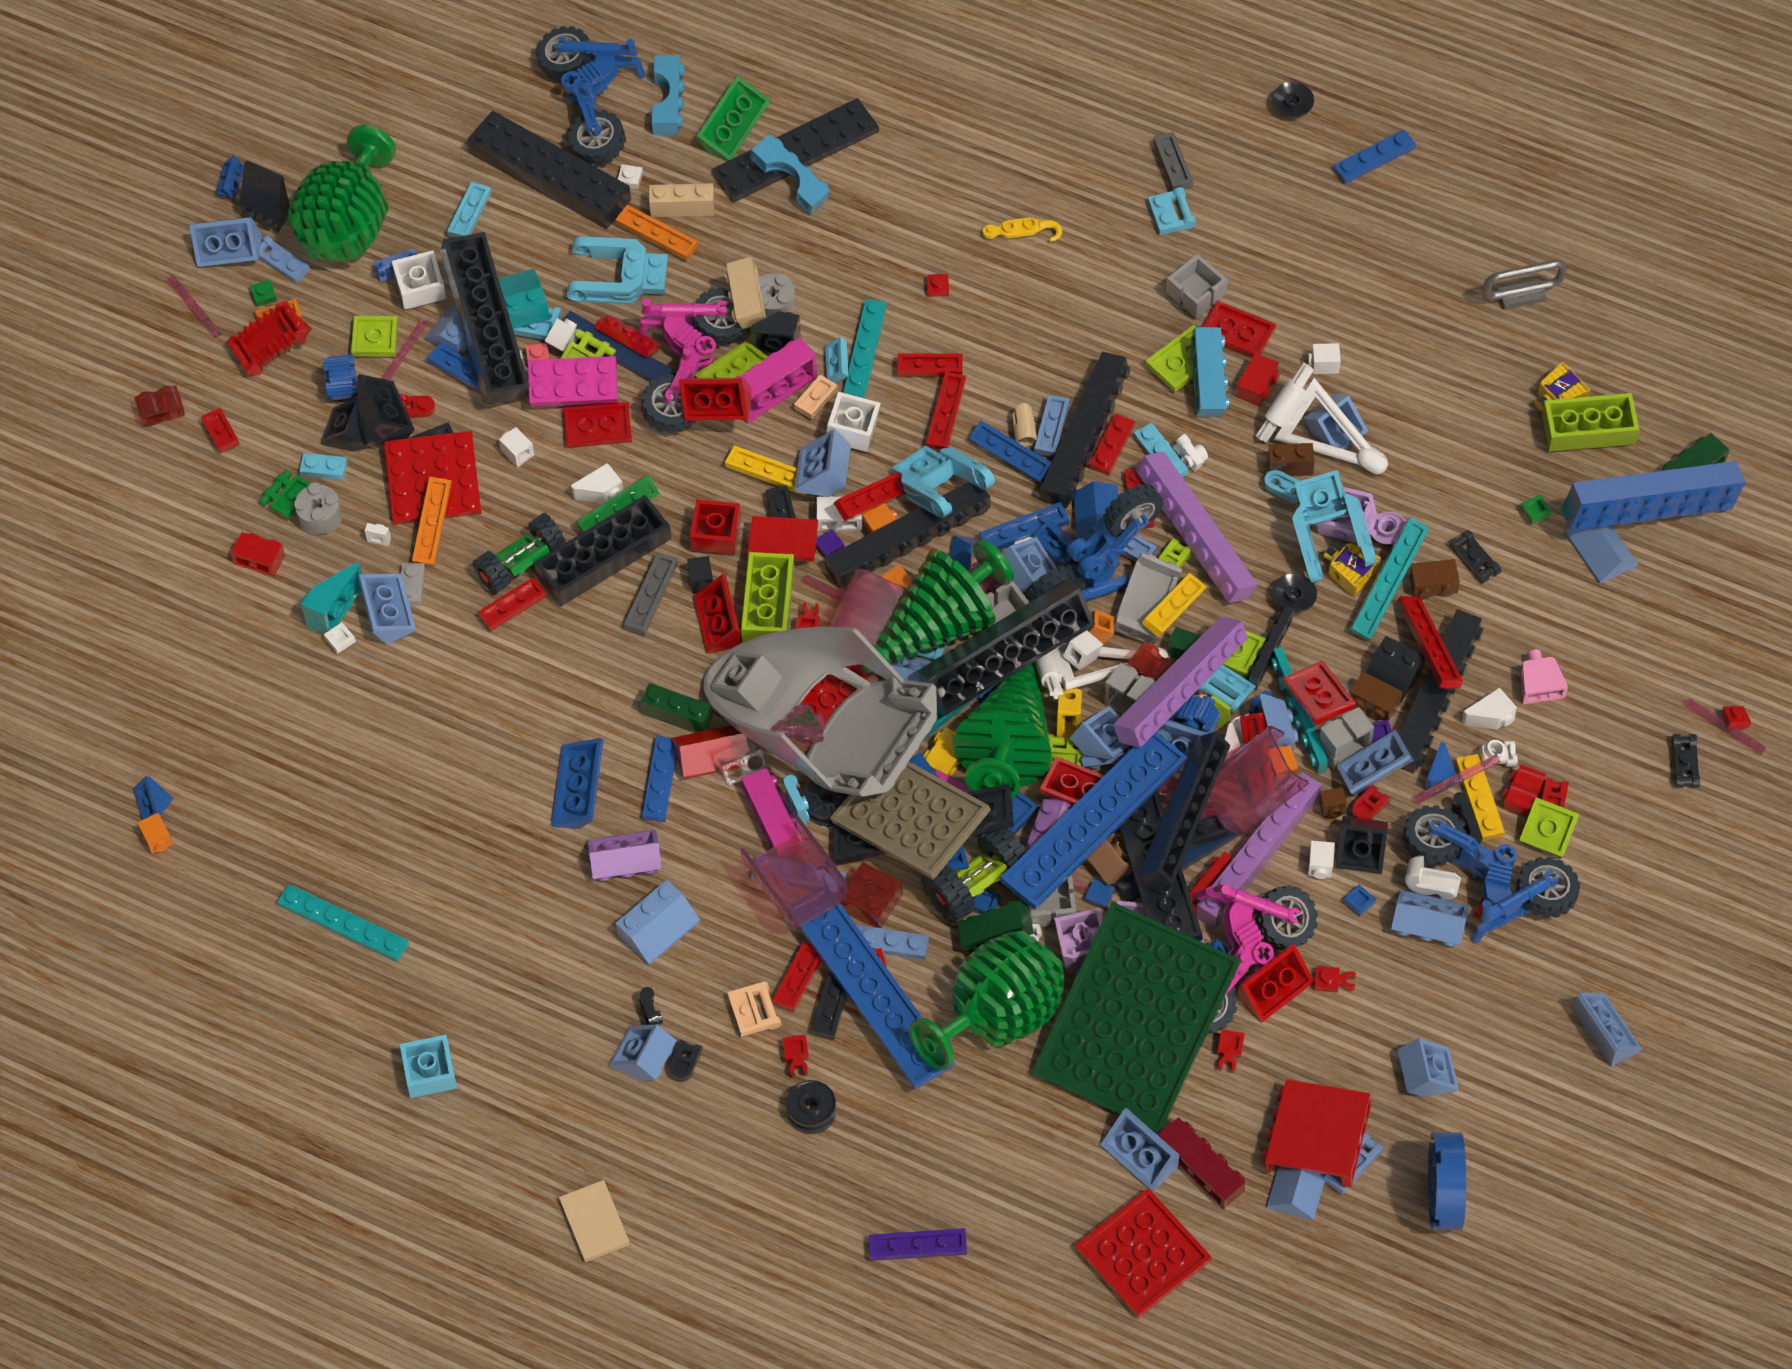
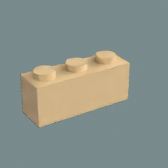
M713 183L649 185L651 217L715 216Z
M752 257L727 263L728 272L725 273L727 284L731 287L728 295L731 303H734V309H732L733 319L740 324L742 329L751 327L753 324L766 318L757 266Z

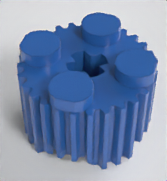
M354 355L330 356L327 359H323L327 398L339 400L358 397L357 385H354L357 384Z
M1193 694L1169 720L1211 733L1220 719V712L1214 706L1215 701L1211 697L1203 696L1200 698V696Z

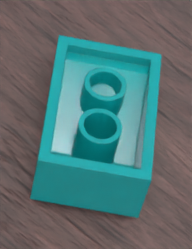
M535 269L498 278L513 329L550 319L546 297Z
M355 562L314 586L309 594L304 595L301 606L308 628L324 635L340 624L362 592L358 580V575L362 574L359 563Z

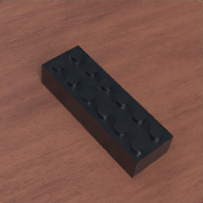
M643 495L534 562L536 576L561 607L671 540L670 525L647 496Z

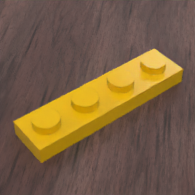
M733 446L725 461V467L779 487L787 485L788 490L806 496V493H799L795 490L797 468L738 446Z
M1189 573L1144 619L1142 624L1157 637H1160L1204 592L1207 586Z
M1474 754L1456 758L1455 763L1482 834V841L1504 837L1505 831L1479 755Z

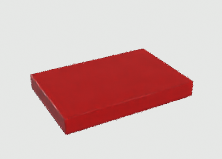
M1217 300L1203 327L1221 328V335L1225 337V348L1252 358L1255 353L1262 355L1276 329V324Z
M629 402L563 408L567 448L632 443Z
M752 516L748 558L749 552L794 554V561L815 562L818 520Z
M1323 660L1283 677V684L1315 725H1319L1356 708V702Z

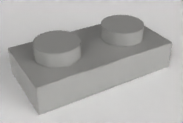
M402 563L401 575L409 605L422 606L425 564Z

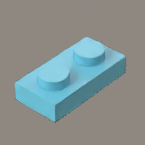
M842 337L825 346L827 379L835 384L848 377L847 340Z
M303 453L299 471L300 476L344 480L348 463L347 457Z

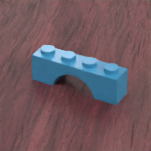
M655 55V85L666 89L669 95L664 101L654 105L652 108L653 135H678L679 127L683 126V116L679 114V110H683V97H680V93H684V80H681V76L685 75V66L680 63V55Z
M769 134L751 150L750 159L765 173L780 170L790 174L796 180L798 185L796 202L810 215L828 200L830 193L828 185L823 180H818L808 166H803L793 152H788L778 138H773Z

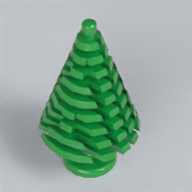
M985 539L976 541L973 545V553L979 566L971 573L959 562L953 561L948 554L942 551L939 553L937 549L930 550L925 561L918 569V574L911 581L912 585H909L904 594L905 597H902L898 603V609L896 608L890 618L891 621H887L884 626V633L882 632L878 636V645L875 644L873 647L891 665V661L899 663L904 661V657L908 659L915 657L917 653H926L930 651V648L942 647L943 644L953 643L956 639L966 638L968 635L977 634L981 630L992 626L996 622L995 615L991 611L993 607L979 583L987 576L1001 585H1008L1015 579L1011 565L998 548ZM862 665L863 669H864L866 672H868V673H872V672H873L872 670H870V669L867 668L866 666Z
M1035 662L1008 677L1007 680H1004L997 687L998 689H995L955 731L961 733H956L953 737V746H956L954 751L957 758H964L960 763L967 770L965 781L970 791L1009 783L1013 799L1019 792L1020 786H1027L1038 781L1036 776L1030 775L1044 776L1049 770V763L1052 762V752L1039 681L1035 671Z

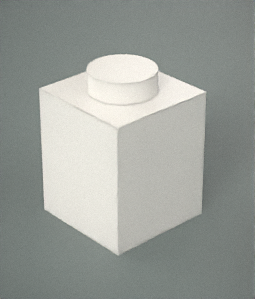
M557 318L545 342L565 352L570 341L576 343L578 340L575 337L577 324L568 319H565L563 322Z
M1339 343L1313 344L1312 353H1308V365L1314 369L1313 374H1339L1341 362Z
M517 427L505 432L499 439L501 452L516 467H519L534 456L532 442Z
M1086 630L1069 642L1063 657L1078 670H1081L1097 659L1103 644Z
M1311 841L1308 876H1314L1317 879L1332 877L1335 843Z

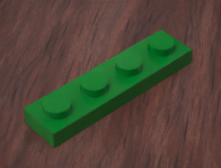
M644 475L576 520L575 523L581 533L643 495H646L650 500L660 493L650 476Z

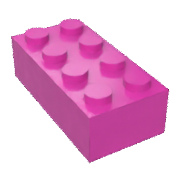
M800 337L788 342L778 352L770 354L760 364L752 366L742 376L735 377L744 378L752 388L750 416L745 421L749 424L817 379L816 354Z
M616 356L528 360L529 402L531 408L619 403Z

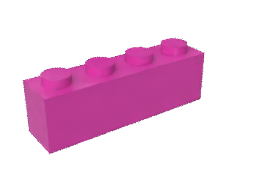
M767 768L742 777V789L775 858L786 860L802 854L805 838L801 830H796L795 817L792 811L788 812L785 807L787 806V801L784 794H779L777 790L778 782L774 774L770 775Z

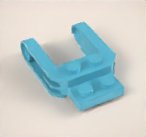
M577 237L573 240V254L601 259H623L621 283L570 282L567 288V297L575 302L633 304L640 299L642 294H665L668 254L646 253V248L637 239Z
M924 446L893 466L892 471L893 474L897 472L904 485L903 489L906 492V498L937 517L943 518L951 513L952 506L934 488L945 483L952 475L956 474L983 490L995 484V478L988 467L954 448H944L940 450L941 453H938Z
M1338 470L1294 483L1300 506L1297 508L1292 519L1311 582L1323 580V573L1310 531V525H1317L1344 517L1348 513L1358 546L1363 552L1365 566L1377 564L1360 500L1344 492Z

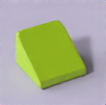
M1212 695L1211 698L1215 701L1214 706L1220 712V719L1216 726L1222 728L1231 718V707L1215 695Z

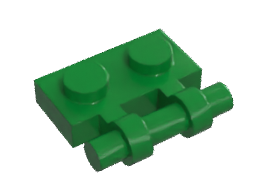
M288 470L276 476L275 482L269 489L266 488L263 491L262 497L258 501L263 507L272 502L269 505L270 510L286 520H289L296 512L294 502L298 494L311 484L297 474L292 480H289L292 473ZM281 488H284L280 494H277Z

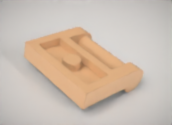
M767 982L727 992L741 1037L767 1029H777L782 1025L780 1018L776 1016L769 995L770 987ZM754 995H760L767 1019L761 1020Z

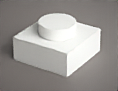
M622 164L618 180L626 183L630 188L639 189L643 168Z
M367 523L365 528L367 542L389 546L391 541L389 528L382 524L374 525Z
M340 623L324 634L325 640L337 654L356 642L355 637L343 623Z

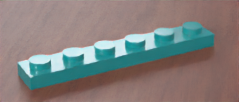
M865 300L843 392L845 394L866 398L887 302Z
M1412 517L1407 519L1349 630L1367 642L1371 640L1429 530L1427 526Z
M1283 648L1274 649L1273 658L1270 659L1273 672L1277 671L1280 690H1284L1286 693V705L1294 713V725L1296 729L1300 728L1302 745L1304 748L1307 747L1309 751V763L1311 767L1315 766L1317 774L1327 771L1328 760L1313 722L1283 684V677L1293 672Z
M288 884L277 901L279 907L397 963L410 945L409 940L291 884Z

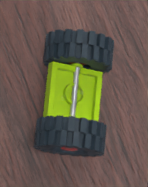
M1008 828L982 833L978 836L979 848L983 852L968 863L969 868L952 871L949 865H945L934 880L926 875L921 877V882L923 883V888L927 891V896L930 897L932 904L937 907L938 912H941L943 917L948 919L949 922L956 924L975 911L976 907L974 905L976 904L973 897L980 895L992 883L998 882L1001 876L1026 853L1025 847L1020 844L1018 837H1015L1014 833L1011 830L1009 831Z

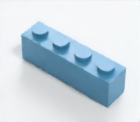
M1195 327L1191 334L1196 417H1222L1229 408V397L1225 395V389H1227L1228 385L1227 376H1224L1226 356H1223L1222 351L1225 346V337L1221 335V328Z

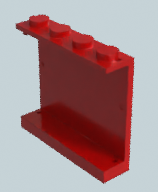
M1286 1079L1284 1088H1280L1278 1094L1279 1108H1275L1273 1113L1274 1128H1270L1268 1132L1269 1148L1264 1149L1262 1163L1266 1164L1267 1173H1271L1272 1167L1277 1165L1341 1176L1342 1186L1352 1188L1372 1106L1371 1093Z

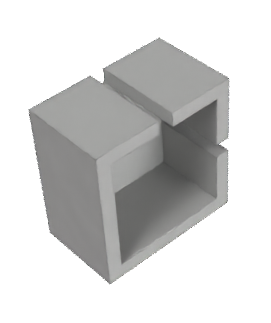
M1196 254L1167 277L1166 293L1178 304L1183 302L1182 307L1192 316L1198 318L1210 308V303L1214 305L1217 300L1219 301L1227 294L1228 279L1199 254Z
M1013 581L995 590L996 606H994V594L990 592L986 595L993 607L991 611L995 615V623L1030 603Z
M1120 663L1106 681L1104 705H1110L1114 711L1123 715L1155 683V680L1143 675L1139 676L1136 669Z
M1359 707L1342 714L1340 720L1327 721L1320 729V742L1327 757L1328 765L1332 770L1338 768L1337 764L1372 744L1374 726Z
M1072 875L1036 910L1027 904V907L1031 910L1032 924H1039L1041 927L1051 926V922L1055 921L1054 918L1077 913Z

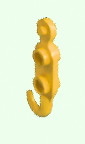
M1028 217L1007 220L1001 223L1000 226L986 225L983 228V236L987 239H994L998 235L1005 238L1032 236L1043 229L1053 228L1056 231V235L1049 239L1052 242L1061 237L1062 228L1060 224L1053 220H1039Z

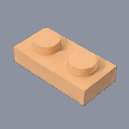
M819 375L794 403V409L813 419L836 393L838 385Z

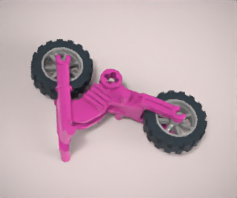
M722 287L718 288V290L714 288L709 289L707 293L703 292L700 295V299L697 298L692 304L662 303L661 305H651L649 299L642 301L643 308L641 313L644 316L640 319L638 332L646 335L648 327L663 328L664 339L672 348V352H675L681 358L679 370L675 377L674 375H668V377L662 375L657 380H651L649 386L645 387L642 395L641 412H643V417L645 421H649L648 424L651 427L655 426L658 431L663 432L664 430L667 433H673V431L682 432L684 428L688 429L692 426V422L695 421H685L684 411L679 414L677 412V409L683 410V404L680 403L682 397L679 379L694 378L698 369L703 370L712 364L716 343L718 345H724V343L732 344L735 340L739 341L742 335H745L748 328L742 329L740 324L734 321L733 316L729 315L732 313V309H734V303L732 304L729 299L728 290H724ZM727 321L734 322V324L729 326ZM656 398L663 401L661 403H654Z
M1219 884L1195 893L1197 900L1211 897L1227 905L1223 911L1222 919L1225 928L1224 936L1227 937V941L1231 946L1228 954L1241 960L1208 1033L1218 1032L1226 1028L1227 1023L1232 1022L1234 1018L1232 1016L1237 1011L1235 1006L1237 995H1234L1233 992L1235 991L1234 985L1249 967L1263 965L1272 960L1274 957L1272 947L1286 949L1292 943L1299 947L1307 943L1308 938H1312L1314 935L1313 931L1318 925V922H1316L1318 912L1315 911L1314 906L1316 905L1313 900L1309 899L1310 895L1307 892H1302V889L1298 887L1283 886L1273 888L1264 893L1265 896L1258 897L1239 889L1230 888L1228 885ZM1282 900L1288 901L1287 907L1282 905ZM1290 924L1297 928L1295 932L1292 934L1290 931ZM1283 925L1285 934L1278 930Z

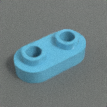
M1272 470L1266 474L1264 486L1267 491L1291 503L1300 502L1298 494H1291L1293 492L1297 493L1294 483L1300 480L1279 470Z

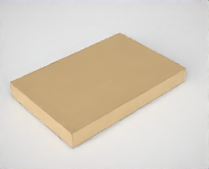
M604 1180L559 1197L584 1262L630 1245Z

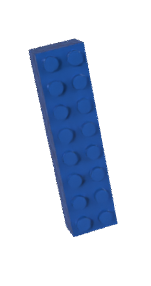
M1737 461L1574 482L1561 511L1570 531L1586 530L1594 527L1603 528L1616 524L1625 525L1631 522H1646L1653 519H1667L1675 516L1685 517L1690 514H1706L1712 511H1728L1733 509L1746 482Z

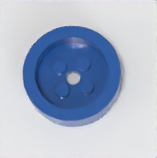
M1431 1132V1140H1434V1143H1429L1428 1198L1431 1206L1428 1211L1430 1227L1432 1230H1462L1466 1208L1464 1137L1462 1132Z

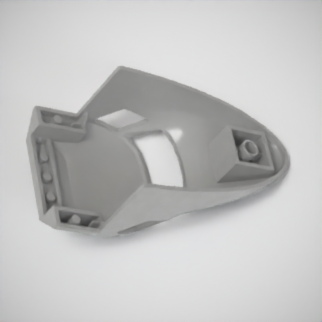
M797 628L759 636L739 644L721 655L709 667L704 678V690L709 702L730 725L785 763L807 775L822 788L839 793L868 796L888 792L894 786L896 779L902 770L906 768L908 761L914 752L918 750L920 743L926 734L930 732L932 725L937 719L936 686L931 683L904 680L856 628ZM862 664L886 680L870 683L846 668V666ZM831 674L856 687L857 690L846 698L834 711L814 740L806 757L782 734L788 723L784 721H789L810 690L826 675Z

